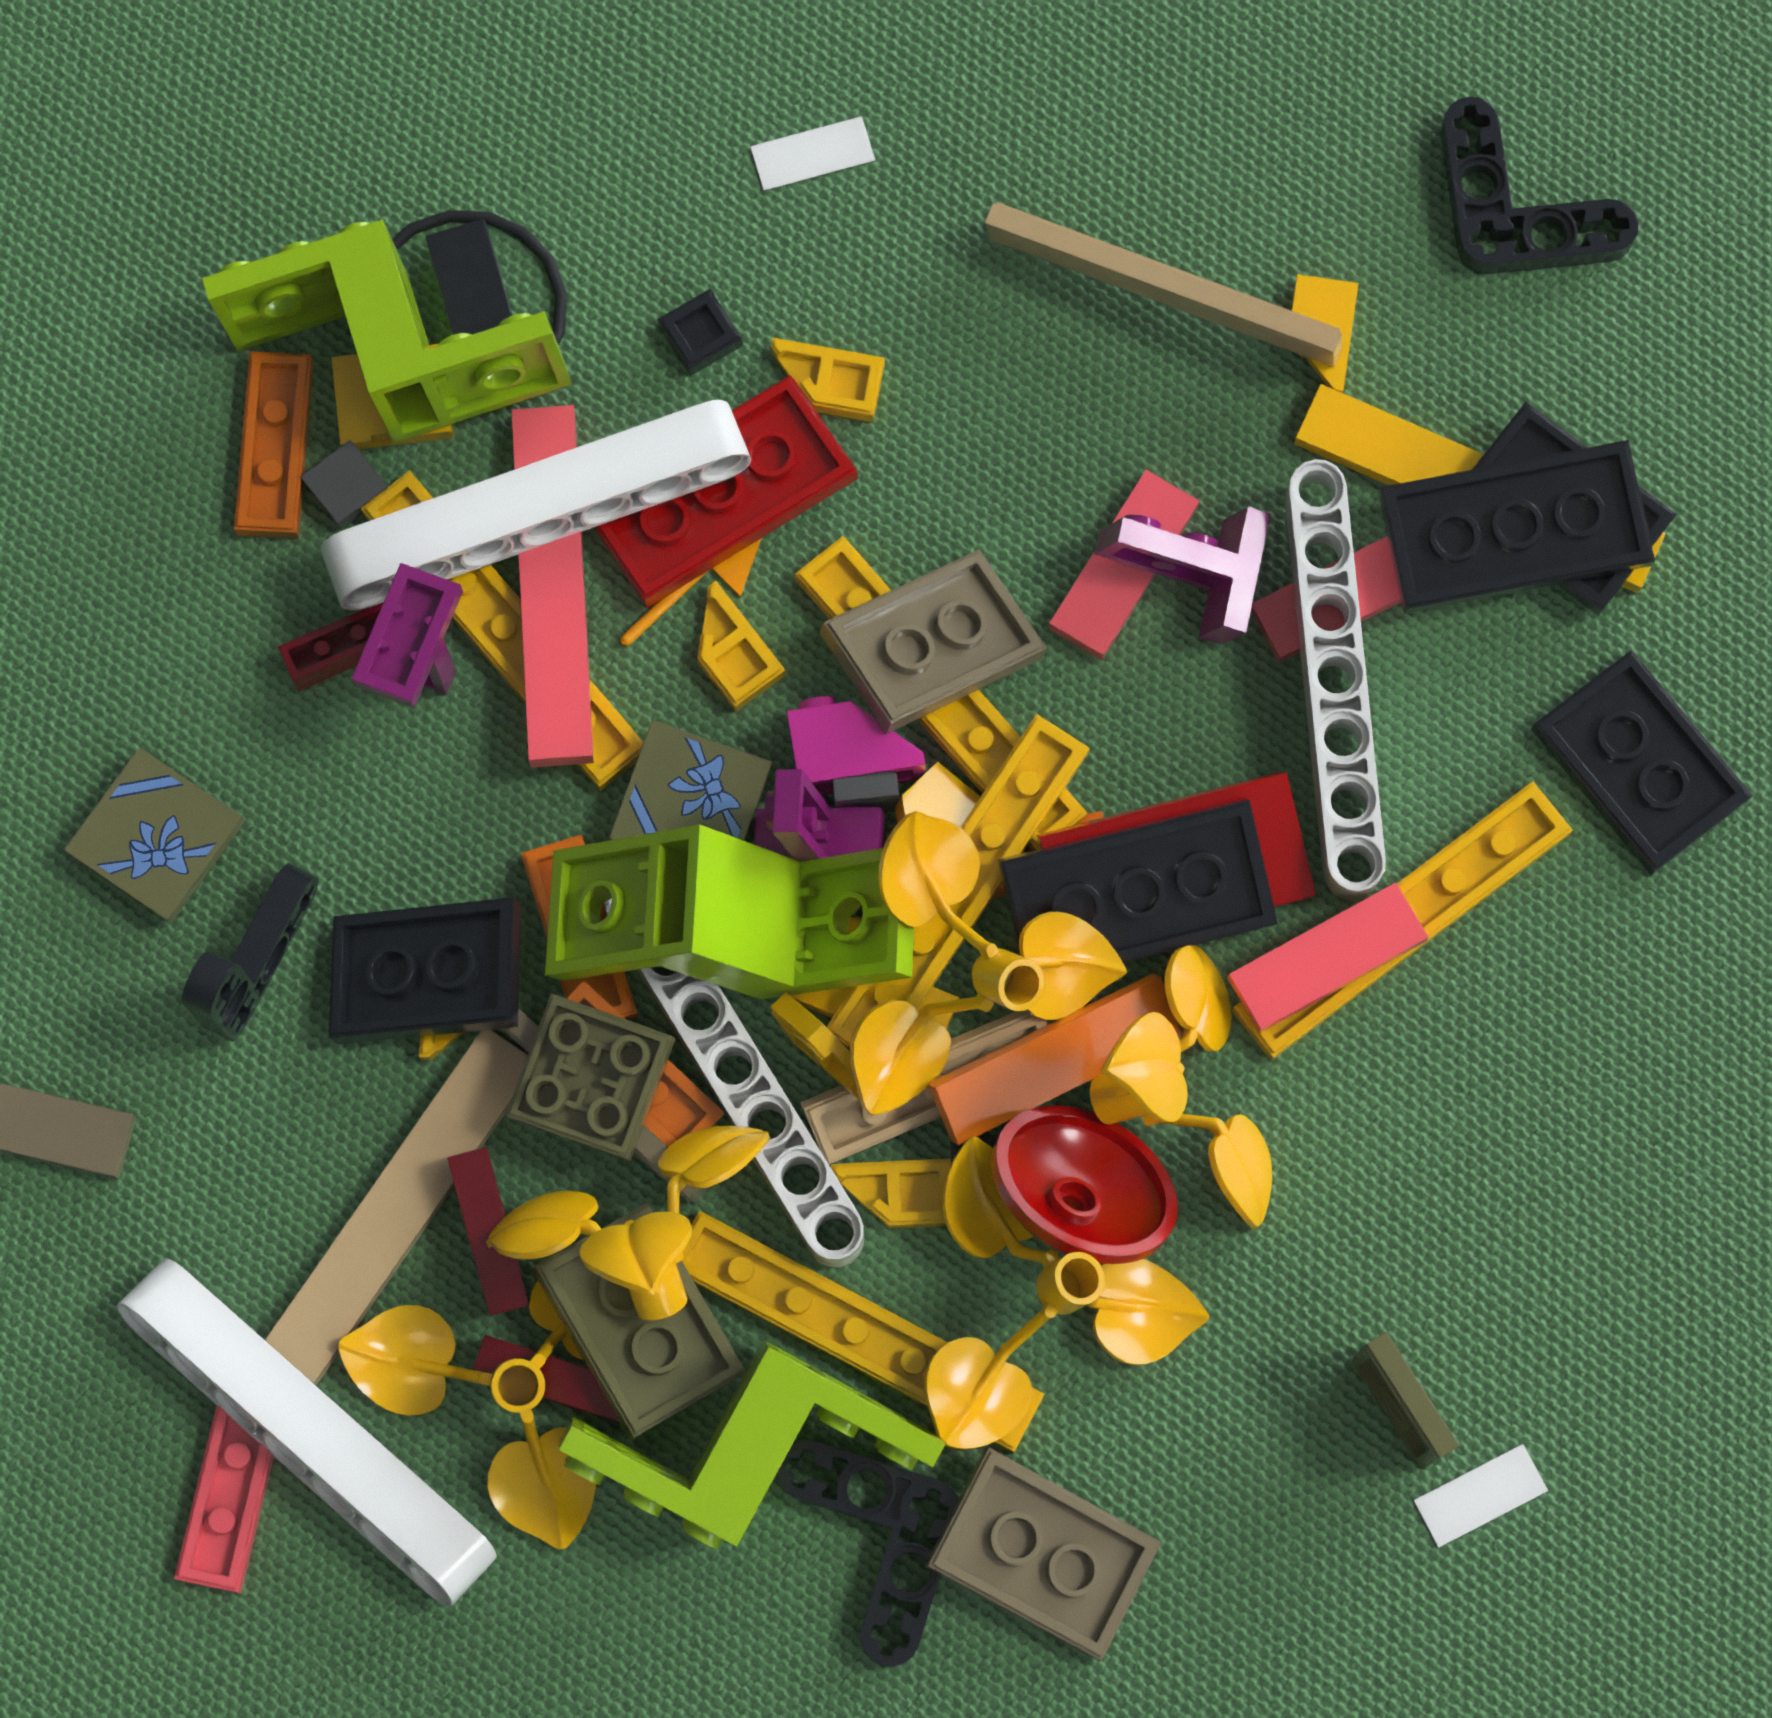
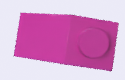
M831 696L814 697L798 704L799 709L787 711L795 769L803 770L821 796L834 794V779L893 771V773H897L898 784L917 781L925 774L923 751L894 731L886 734L877 719L851 701L836 703V698Z

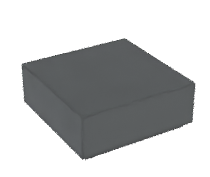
M351 440L301 476L303 484L340 530L362 515L361 508L388 488Z
M893 771L833 780L835 808L881 807L884 813L895 812V807L899 801L897 773H893Z

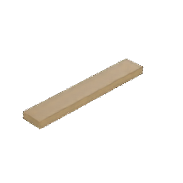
M992 203L985 220L990 240L1332 367L1335 366L1342 349V334L1337 327L1004 204Z
M480 1031L265 1339L269 1345L314 1385L317 1386L339 1354L338 1344L341 1338L355 1331L455 1187L447 1157L482 1148L507 1112L528 1055L493 1031Z

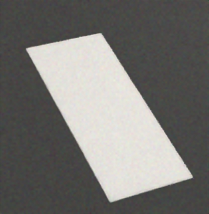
M862 116L750 146L763 190L875 161Z
M1524 1444L1415 1499L1414 1502L1439 1548L1547 1492L1548 1489Z

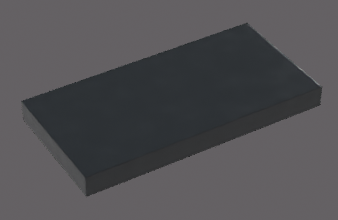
M1629 440L1380 487L1378 492L1404 613L1650 567L1655 562Z
M1247 798L998 859L1018 948L1020 934L1024 926L1038 915L1054 911L1076 916L1098 930L1112 945L1123 963L1176 950L1184 946H1192L1278 924L1250 800Z

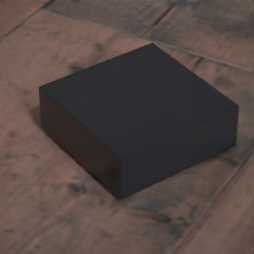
M711 289L657 319L658 327L690 376L743 346L742 337Z

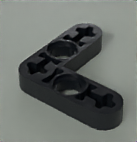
M1479 97L1461 98L1450 105L1441 126V143L1457 252L1461 262L1469 270L1477 274L1489 275L1606 263L1619 260L1629 252L1638 234L1639 222L1636 213L1631 207L1619 200L1602 199L1512 209L1500 121L1495 108L1489 102ZM1464 117H1471L1474 126L1483 127L1480 129L1476 140L1477 154L1467 156L1469 150L1467 132L1457 129L1460 127ZM1482 172L1493 180L1495 192L1485 199L1472 198L1463 190L1461 185L1462 178L1468 173ZM1602 219H1610V224L1614 229H1623L1619 232L1615 242H1608L1605 233L1595 232L1586 233L1581 243L1582 247L1576 246L1578 228L1575 221L1577 220L1581 222L1579 233L1598 230ZM1551 223L1562 231L1565 238L1564 245L1553 251L1543 250L1533 242L1531 229L1538 224ZM1514 227L1520 228L1518 246L1521 253L1514 252L1516 241L1498 243L1493 255L1485 254L1482 245H1472L1477 241L1481 231L1488 232L1491 241H1506L1511 239Z
M290 863L284 865L271 884L232 960L209 950L202 954L186 981L181 998L182 1004L202 1027L230 1041H235L241 1035L312 903L319 882L317 876Z
M796 1440L793 1442L775 1476L778 1486L786 1495L795 1500L891 1530L863 1621L861 1643L869 1659L881 1667L894 1668L904 1665L913 1658L919 1647L940 1574L929 1569V1579L926 1585L918 1591L904 1592L898 1589L892 1582L890 1575L894 1561L905 1554H916L926 1562L932 1552L919 1543H901L898 1539L902 1529H906L915 1536L919 1523V1513L910 1509L913 1499L924 1500L928 1491H934L940 1494L939 1505L949 1510L946 1520L934 1519L931 1524L927 1540H938L958 1501L956 1494L949 1485L938 1479L814 1440ZM803 1452H810L815 1455L814 1466L833 1473V1461L835 1459L848 1463L838 1479L837 1500L823 1497V1494L829 1487V1483L809 1479L805 1484V1488L795 1487L793 1485L794 1475L790 1471L785 1470L788 1460L799 1461ZM862 1471H873L878 1474L886 1486V1494L882 1502L876 1507L869 1509L854 1505L847 1493L848 1483L851 1478ZM884 1592L901 1603H920L922 1605L917 1618L905 1611L900 1628L902 1634L910 1637L907 1648L895 1647L891 1656L880 1654V1642L871 1637V1631L874 1626L885 1627L890 1618L892 1606H879L881 1595Z

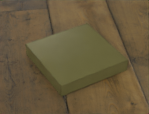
M1387 1332L1368 1342L1353 1357L1352 1363L1419 1468H1427L1460 1446Z

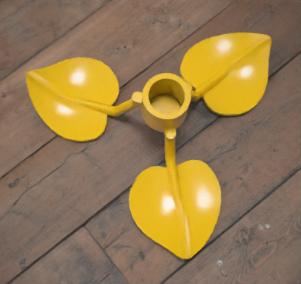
M916 810L906 814L898 822L884 845L878 873L882 900L896 919L912 927H918L927 923L938 912L941 919L977 948L981 956L973 965L972 980L978 994L976 997L927 1004L921 1009L919 1014L910 1003L892 999L872 1007L864 1014L852 1035L850 1061L862 1107L872 1115L882 1114L904 1105L929 1086L928 1083L934 1081L941 1073L950 1053L951 1038L945 1027L931 1021L934 1016L974 1009L989 1012L994 1003H997L1013 1011L1027 1010L1032 1015L1045 1020L1061 1019L1084 1007L1102 989L1127 973L1126 967L1115 949L1098 930L1084 920L1064 912L1054 911L1038 915L1024 926L1019 938L1021 956L1005 949L997 948L995 944L986 941L959 919L949 907V905L960 903L966 899L976 885L980 861L974 842L956 824Z
M1196 945L1184 946L1176 949L1171 955L1165 972V993L1170 1010L1176 1021L1185 1028L1181 1038H1178L1172 1024L1160 1013L1152 1012L1138 1017L1128 1026L1113 1047L1101 1069L1103 1074L1092 1079L1090 1084L1091 1104L1096 1116L1106 1125L1142 1117L1146 1126L1169 1124L1203 1128L1212 1132L1215 1137L1208 1146V1157L1214 1177L1227 1200L1252 1230L1259 1229L1265 1218L1271 1195L1272 1163L1269 1149L1258 1128L1251 1120L1241 1114L1229 1117L1226 1124L1216 1117L1182 1114L1186 1107L1188 1092L1183 1076L1184 1066L1180 1063L1181 1052L1193 1046L1196 1039L1207 1052L1219 1051L1227 1041L1232 1020L1229 994L1217 967L1200 947Z
M715 1126L696 1130L672 1143L658 1160L661 1174L671 1177L667 1184V1212L650 1213L635 1221L628 1220L624 1225H613L601 1229L595 1221L589 1220L599 1208L595 1197L579 1191H556L535 1197L512 1210L492 1230L488 1240H486L487 1247H493L499 1254L510 1258L538 1259L565 1249L580 1234L588 1235L590 1237L586 1239L579 1250L584 1266L596 1275L628 1288L639 1318L654 1321L670 1317L679 1312L688 1300L676 1265L683 1260L682 1251L692 1236V1227L689 1219L679 1214L681 1191L686 1185L699 1189L708 1188L735 1175L770 1140L769 1132L743 1126Z
M972 1137L963 1144L947 1172L943 1190V1213L948 1231L954 1241L973 1257L986 1259L994 1256L1007 1246L1013 1256L1043 1264L1044 1269L1040 1272L1036 1282L1037 1295L1043 1307L1006 1341L996 1354L984 1341L973 1337H963L946 1343L931 1358L926 1369L924 1388L926 1402L937 1437L946 1443V1447L962 1450L975 1449L991 1444L1006 1436L1022 1421L1031 1401L1032 1384L1028 1375L1022 1369L1007 1363L1006 1360L1048 1320L1054 1318L1056 1314H1070L1086 1305L1097 1309L1092 1326L1097 1342L1112 1358L1129 1365H1145L1165 1357L1209 1319L1206 1309L1181 1281L1168 1271L1146 1259L1125 1264L1103 1263L1100 1265L1094 1257L1084 1252H1072L1059 1258L1058 1253L1053 1249L1045 1252L1021 1245L1019 1241H1026L1034 1236L1016 1220L1001 1198L991 1168L993 1148L978 1137Z
M538 1280L531 1292L529 1312L532 1319L539 1326L552 1333L530 1361L519 1358L506 1360L494 1370L493 1374L448 1365L456 1347L454 1334L440 1314L418 1305L397 1306L386 1310L360 1328L341 1338L338 1349L351 1379L372 1401L396 1414L407 1416L421 1415L439 1407L445 1396V1377L490 1386L492 1397L499 1406L507 1411L520 1414L527 1441H515L506 1444L497 1452L492 1460L487 1474V1488L494 1507L511 1525L541 1539L556 1549H565L572 1543L588 1518L595 1495L596 1484L564 1466L567 1454L559 1450V1443L567 1427L551 1429L539 1437L532 1409L539 1404L545 1392V1379L540 1368L545 1364V1361L560 1341H562L565 1349L572 1356L584 1359Z

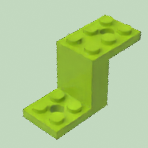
M383 219L372 223H352L342 228L336 235L311 243L306 241L294 242L283 247L277 254L253 262H233L222 267L218 273L202 278L207 298L237 352L346 317L368 392L394 443L572 385L565 361L545 311L534 315L528 313L512 315L500 322L497 327L473 335L469 333L454 334L443 339L438 346L430 348L408 274Z
M698 824L554 850L545 976L566 981L661 966L758 999L781 997L785 992L789 995L912 978L914 927L908 926L896 919L882 900L878 873L883 848L800 862ZM612 898L610 911L606 918L601 921V906ZM862 906V921L853 933H850V916Z
M763 1340L689 1478L678 1474L574 1416L571 1418L560 1439L559 1450L567 1454L564 1466L572 1472L600 1485L606 1475L626 1486L623 1491L625 1493L623 1498L631 1504L656 1517H659L663 1508L674 1512L684 1518L681 1523L684 1525L682 1529L684 1532L702 1543L718 1549L722 1540L736 1547L738 1546L815 1403L819 1405L816 1412L819 1420L851 1438L855 1437L859 1428L877 1437L873 1446L878 1449L879 1453L910 1470H913L918 1460L934 1467L946 1443L931 1430Z

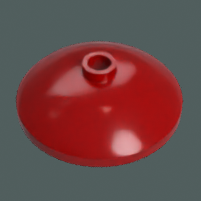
M1057 1105L1042 1106L1026 1110L1012 1118L1005 1125L995 1142L991 1157V1168L1001 1198L1012 1215L1029 1233L1062 1254L1084 1252L1094 1257L1099 1263L1104 1264L1136 1262L1160 1249L1175 1226L1178 1214V1200L1176 1190L1167 1170L1144 1142L1117 1123L1106 1125L1099 1120L1095 1113L1080 1108Z

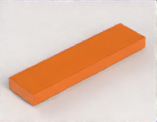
M1152 973L1064 1018L1058 1019L928 1083L950 1140L957 1145H961L970 1138L977 1137L1011 1120L1026 1110L1033 1109L1102 1075L1101 1069L1120 1036L1133 1021L1143 1014L1160 1013L1172 1024L1177 1036H1181L1183 1033L1170 1010L1162 978Z

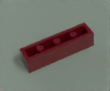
M383 603L362 609L278 646L298 692L358 665Z
M487 1147L447 1157L489 1316L528 1306L529 1301L518 1260L501 1255L493 1247L488 1248L486 1240H488L492 1230L505 1217Z
M485 1335L473 1370L493 1374L494 1370L504 1361L514 1358L530 1361L537 1351ZM552 1356L547 1358L545 1364L540 1368L545 1379V1392L542 1399L621 1424L589 1368Z

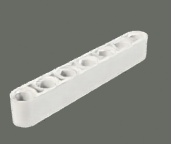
M712 400L345 529L326 539L320 547V552L340 606L350 611L362 610L384 602L400 563L448 580L580 531L591 529L728 480L744 471L750 465L752 459L728 402Z
M1314 459L1304 462L1294 471L1286 492L1285 510L1323 877L1326 886L1333 894L1342 899L1357 900L1366 897L1375 889L1385 872L1386 857L1347 485L1343 473L1336 465L1326 460ZM1310 482L1320 483L1330 491L1332 501L1321 507L1310 506L1300 497L1299 488ZM1317 543L1326 544L1334 549L1339 561L1331 568H1317L1307 560L1305 549ZM1324 604L1332 605L1343 614L1345 625L1334 631L1323 630L1313 621L1311 611L1317 606ZM1329 666L1339 667L1349 675L1351 688L1346 692L1331 693L1320 684L1318 672ZM1335 728H1344L1350 731L1356 737L1358 743L1357 751L1348 756H1338L1332 753L1325 744V733ZM1342 790H1349L1358 794L1364 804V813L1354 819H1345L1337 815L1331 805V796ZM1349 852L1364 856L1371 868L1370 877L1362 882H1350L1339 873L1337 867L1338 858Z
M612 898L605 903L607 915L611 908ZM651 968L638 969L637 971L720 1107L725 1112L731 1125L750 1127L752 1118L758 1112L764 1110H774L785 1118L786 1126L783 1132L776 1138L770 1139L753 1158V1161L808 1251L817 1262L827 1267H843L851 1264L860 1255L864 1246V1226L861 1217L718 985L679 972L670 976H662L655 973ZM707 1002L718 1009L719 1016L710 1028L694 1030L683 1022L686 1010L692 1004ZM730 1056H741L752 1064L750 1076L744 1082L737 1085L726 1084L716 1076L719 1064ZM798 1164H806L813 1167L820 1176L817 1187L805 1195L793 1194L783 1185L785 1173L791 1167ZM841 1219L852 1227L854 1236L845 1248L828 1250L817 1241L816 1233L825 1221Z
M164 1258L118 1303L117 1309L122 1318L144 1341L218 1407L220 1406L230 1418L258 1443L266 1447L277 1460L436 1601L451 1607L497 1558L493 1546L483 1534L179 1264L171 1259Z

